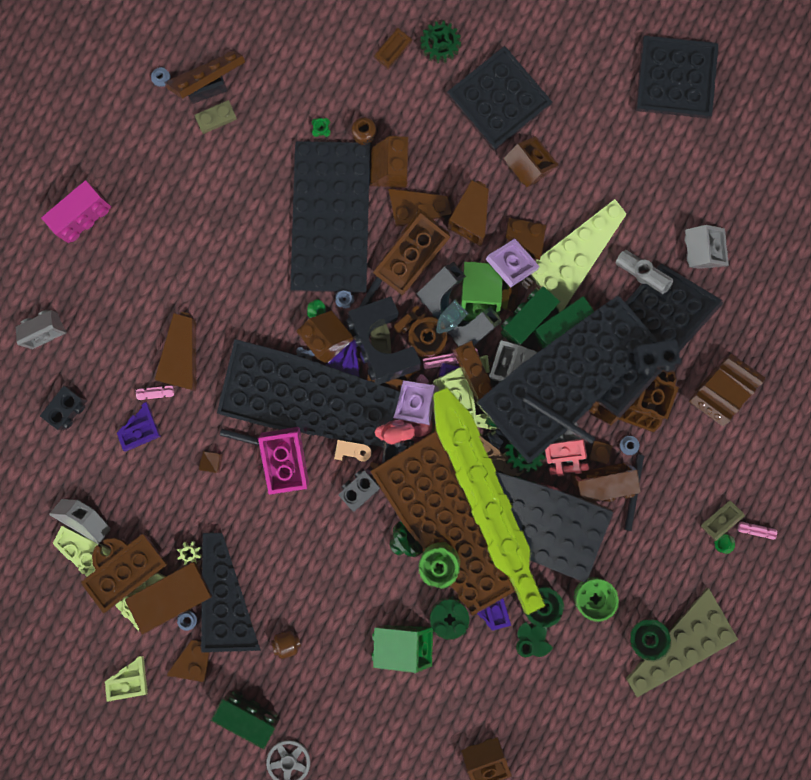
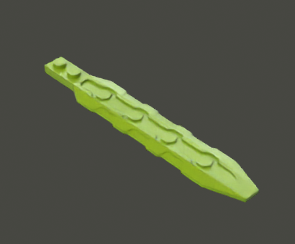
M445 388L433 394L436 432L444 450L447 451L456 471V478L460 487H463L472 508V515L476 524L480 526L495 567L510 577L525 614H530L545 606L529 570L530 548L523 532L520 531L511 511V504L500 486L495 474V467L491 458L487 456L471 413L448 388Z

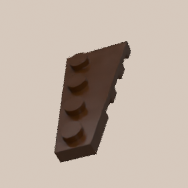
M230 51L220 58L164 83L168 90L183 99L245 63L243 55L236 51Z

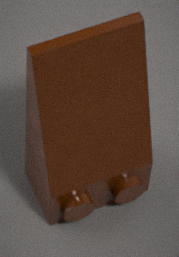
M420 209L373 273L403 296L451 237L450 232Z

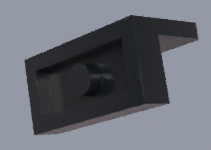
M223 76L188 96L194 104L228 92Z

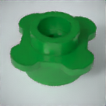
M328 118L312 120V135L314 137L320 135L328 137L331 134L329 130L330 120Z

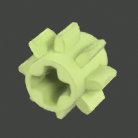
M195 541L190 546L187 542H184V548L177 549L178 552H181L178 560L183 559L185 561L184 565H187L189 561L191 563L196 562L195 558L202 557L199 554V550L202 547L197 548ZM191 549L193 556L188 557L189 554L186 551Z

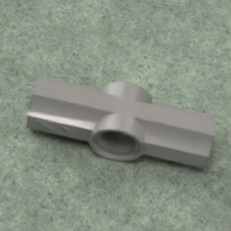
M627 250L622 251L616 260V265L635 276L638 282L648 284L662 294L667 292L673 283L671 277L653 267L650 261L642 260ZM643 270L648 271L647 273H640Z

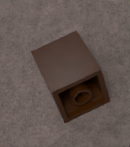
M388 136L371 148L370 186L407 188L408 137Z
M471 180L449 219L448 229L481 247L486 231L489 189L486 188L487 186L484 183Z

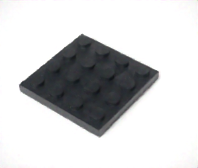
M644 36L642 38L635 111L710 119L713 113L719 43Z
M503 46L447 91L448 97L494 151L553 103L506 46Z

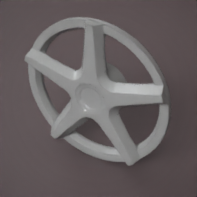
M284 740L276 743L267 756L266 765L268 773L274 780H279L271 770L281 768L284 771V780H290L291 771L295 769L304 773L297 779L303 780L310 769L308 751L303 744L297 741ZM292 744L297 746V748L291 754H288L282 745ZM277 748L281 760L270 763L271 755ZM302 751L306 756V767L296 761Z

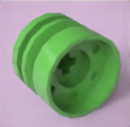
M590 577L587 579V582L581 581L574 592L575 606L589 620L598 622L607 620L614 615L618 608L619 599L617 591L610 583L601 578ZM594 593H596V595L599 596V599L596 600V603H594L590 599V597H593Z

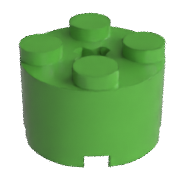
M445 542L435 543L427 547L419 563V573L423 581L430 586L439 588L451 585L456 580L460 568V558L457 551ZM436 563L443 564V568L436 566Z

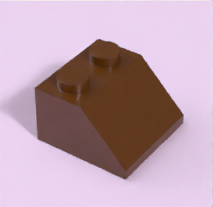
M536 136L518 143L503 158L507 162L508 167L519 177V181L526 188L536 184L559 166Z
M333 311L310 318L296 331L317 359L326 364L353 340V335Z
M498 737L494 739L489 738L480 744L470 745L466 749L461 750L471 780H504L512 777Z

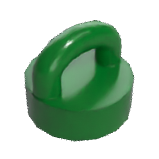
M321 300L309 302L307 308L309 319L326 313L325 305Z
M727 534L722 535L714 543L716 550L724 554L731 553L735 548L734 537Z

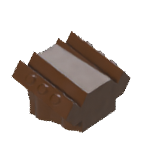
M730 354L719 366L714 368L695 390L689 402L721 426H724L731 421L733 415L755 393L766 377Z
M663 370L618 420L655 432L661 426L663 419H668L679 388L675 386L677 381L675 372H664Z

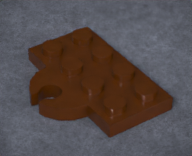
M145 533L129 545L124 540L118 538L103 540L104 544L111 547V553L108 556L103 554L100 545L95 547L92 554V564L95 571L80 583L103 614L168 565Z

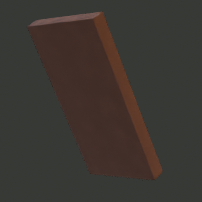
M193 562L128 597L125 601L141 635L210 599L212 595L196 562Z

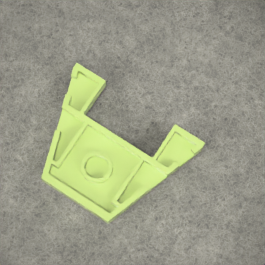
M488 355L479 357L486 373L490 372ZM461 367L433 380L434 385L439 387L438 391L445 388L451 391L471 413L477 427L496 430V427L485 424L487 418L485 413L476 414L474 394Z

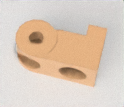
M338 440L334 459L343 460V455L356 457L359 461H367L371 457V449L367 445Z

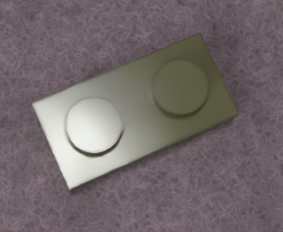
M229 100L195 114L203 134L237 120Z
M729 501L705 521L701 527L710 537L717 541L745 515L736 505Z

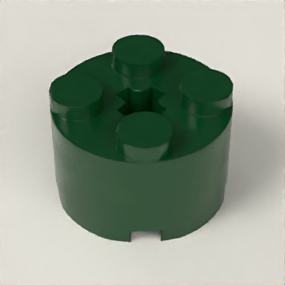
M537 585L541 598L546 604V609L542 610L540 608L525 615L536 626L552 627L562 617L564 610L563 600L551 587Z
M455 597L439 599L430 611V623L436 635L443 639L452 640L466 633L470 622L466 606ZM448 614H451L452 617H455L451 620V622H448L447 619H444L447 618Z
M640 621L631 631L630 642L632 649L643 660L650 662L659 661L669 653L671 649L670 633L659 621ZM648 636L650 638H652L653 636L655 637L654 641L656 643L654 645H647L648 641L646 638Z

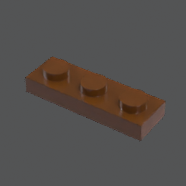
M468 341L453 349V353L478 402L494 387L472 341Z

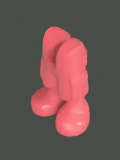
M401 419L394 420L379 426L375 430V434L379 439L385 440L389 444H395L403 440L413 439L414 437L429 435L433 424L432 421H430V425Z

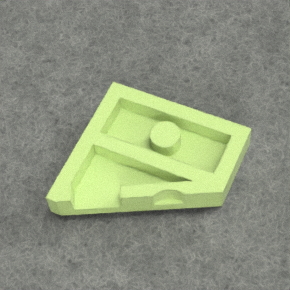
M144 656L136 658L131 664L125 666L116 675L105 681L107 702L148 694Z

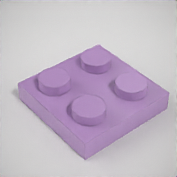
M516 239L495 250L486 258L488 263L510 288L536 272L540 267Z
M403 380L394 418L430 425L434 409L433 394L438 392L439 387Z

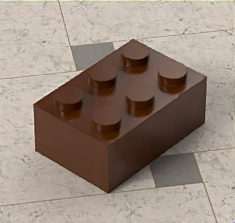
M628 462L589 469V471H582L581 474L571 473L574 495L595 503L602 500L611 502L616 500L617 497L622 496L624 498H631L635 494L641 493L637 470Z

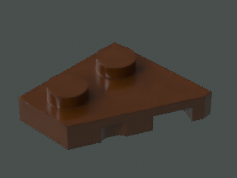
M509 218L505 238L509 241L516 239L525 250L527 249L535 255L534 258L540 260L546 225Z
M192 639L167 673V676L199 682L206 680L210 652L201 653V640Z

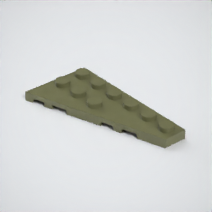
M706 587L702 592L703 594L690 605L691 607L668 630L671 637V649L667 656L655 662L643 660L628 675L626 680L636 697L643 695L738 640L709 588Z

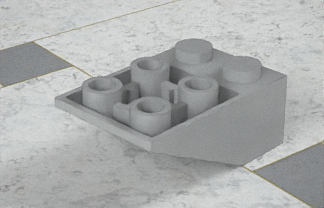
M501 340L489 376L490 379L500 383L522 363L538 352Z

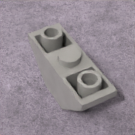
M61 499L49 513L50 516L97 544L110 531V527L95 510L78 500Z

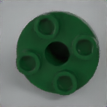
M402 521L396 523L393 527L394 538L390 541L392 552L396 555L406 554L409 557L421 555L423 548L419 542L413 538Z

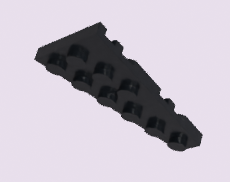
M203 533L202 577L212 597L202 602L201 653L261 651L223 533Z

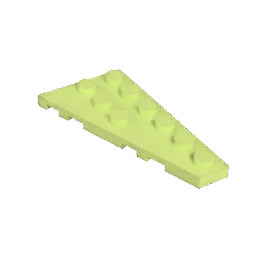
M615 199L543 254L540 260L535 261L540 267L530 276L540 288L544 286L560 301L555 307L559 313L564 310L626 216V212Z
M61 526L53 542L55 547L87 577L95 571L92 564V554L95 547L100 545L104 555L108 556L111 553L110 548L100 543L97 544L66 526ZM158 572L115 605L121 611V614L134 624L138 631L139 628L125 599L166 577Z

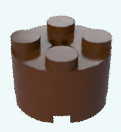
M421 318L415 321L409 330L410 347L414 346L417 355L421 357L437 356L446 345V329L442 322L436 318ZM431 334L432 341H424L423 335Z

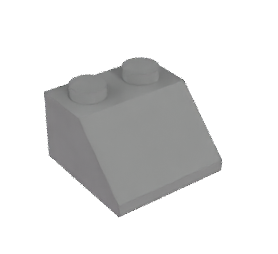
M703 225L685 230V243L688 252L687 262L690 268L701 269L729 266L724 228Z
M44 310L33 319L27 318L21 321V324L16 326L17 344L34 349L66 334L58 313L52 310Z

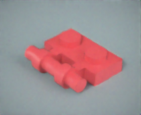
M583 438L553 442L545 449L547 463H555L556 467L549 468L550 475L558 474V476H564L565 473L575 472V474H581L582 471H589L588 463H580L581 459L587 458ZM573 461V465L564 466L563 462Z

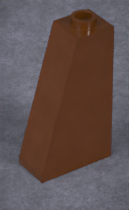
M180 312L179 315L173 313L154 380L196 391V321L188 313Z

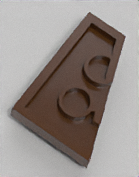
M388 189L396 227L408 225L420 209L433 220L451 216L448 196Z

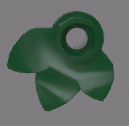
M526 622L519 627L517 632L519 641L516 644V650L520 656L525 658L532 655L543 657L551 652L553 647L544 641L547 635V628L539 626L531 628ZM528 644L529 649L523 650L522 646Z

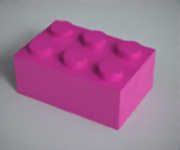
M85 180L42 216L41 219L56 236L70 243L77 240L81 232L91 228L99 217H104L109 212L111 206Z
M296 427L261 433L258 440L268 494L307 489L309 478L300 428Z

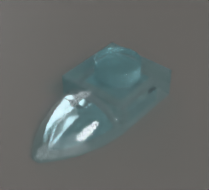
M454 300L439 317L437 333H444L454 329L469 313Z

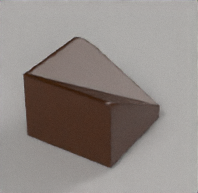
M203 451L199 471L220 473L223 454Z

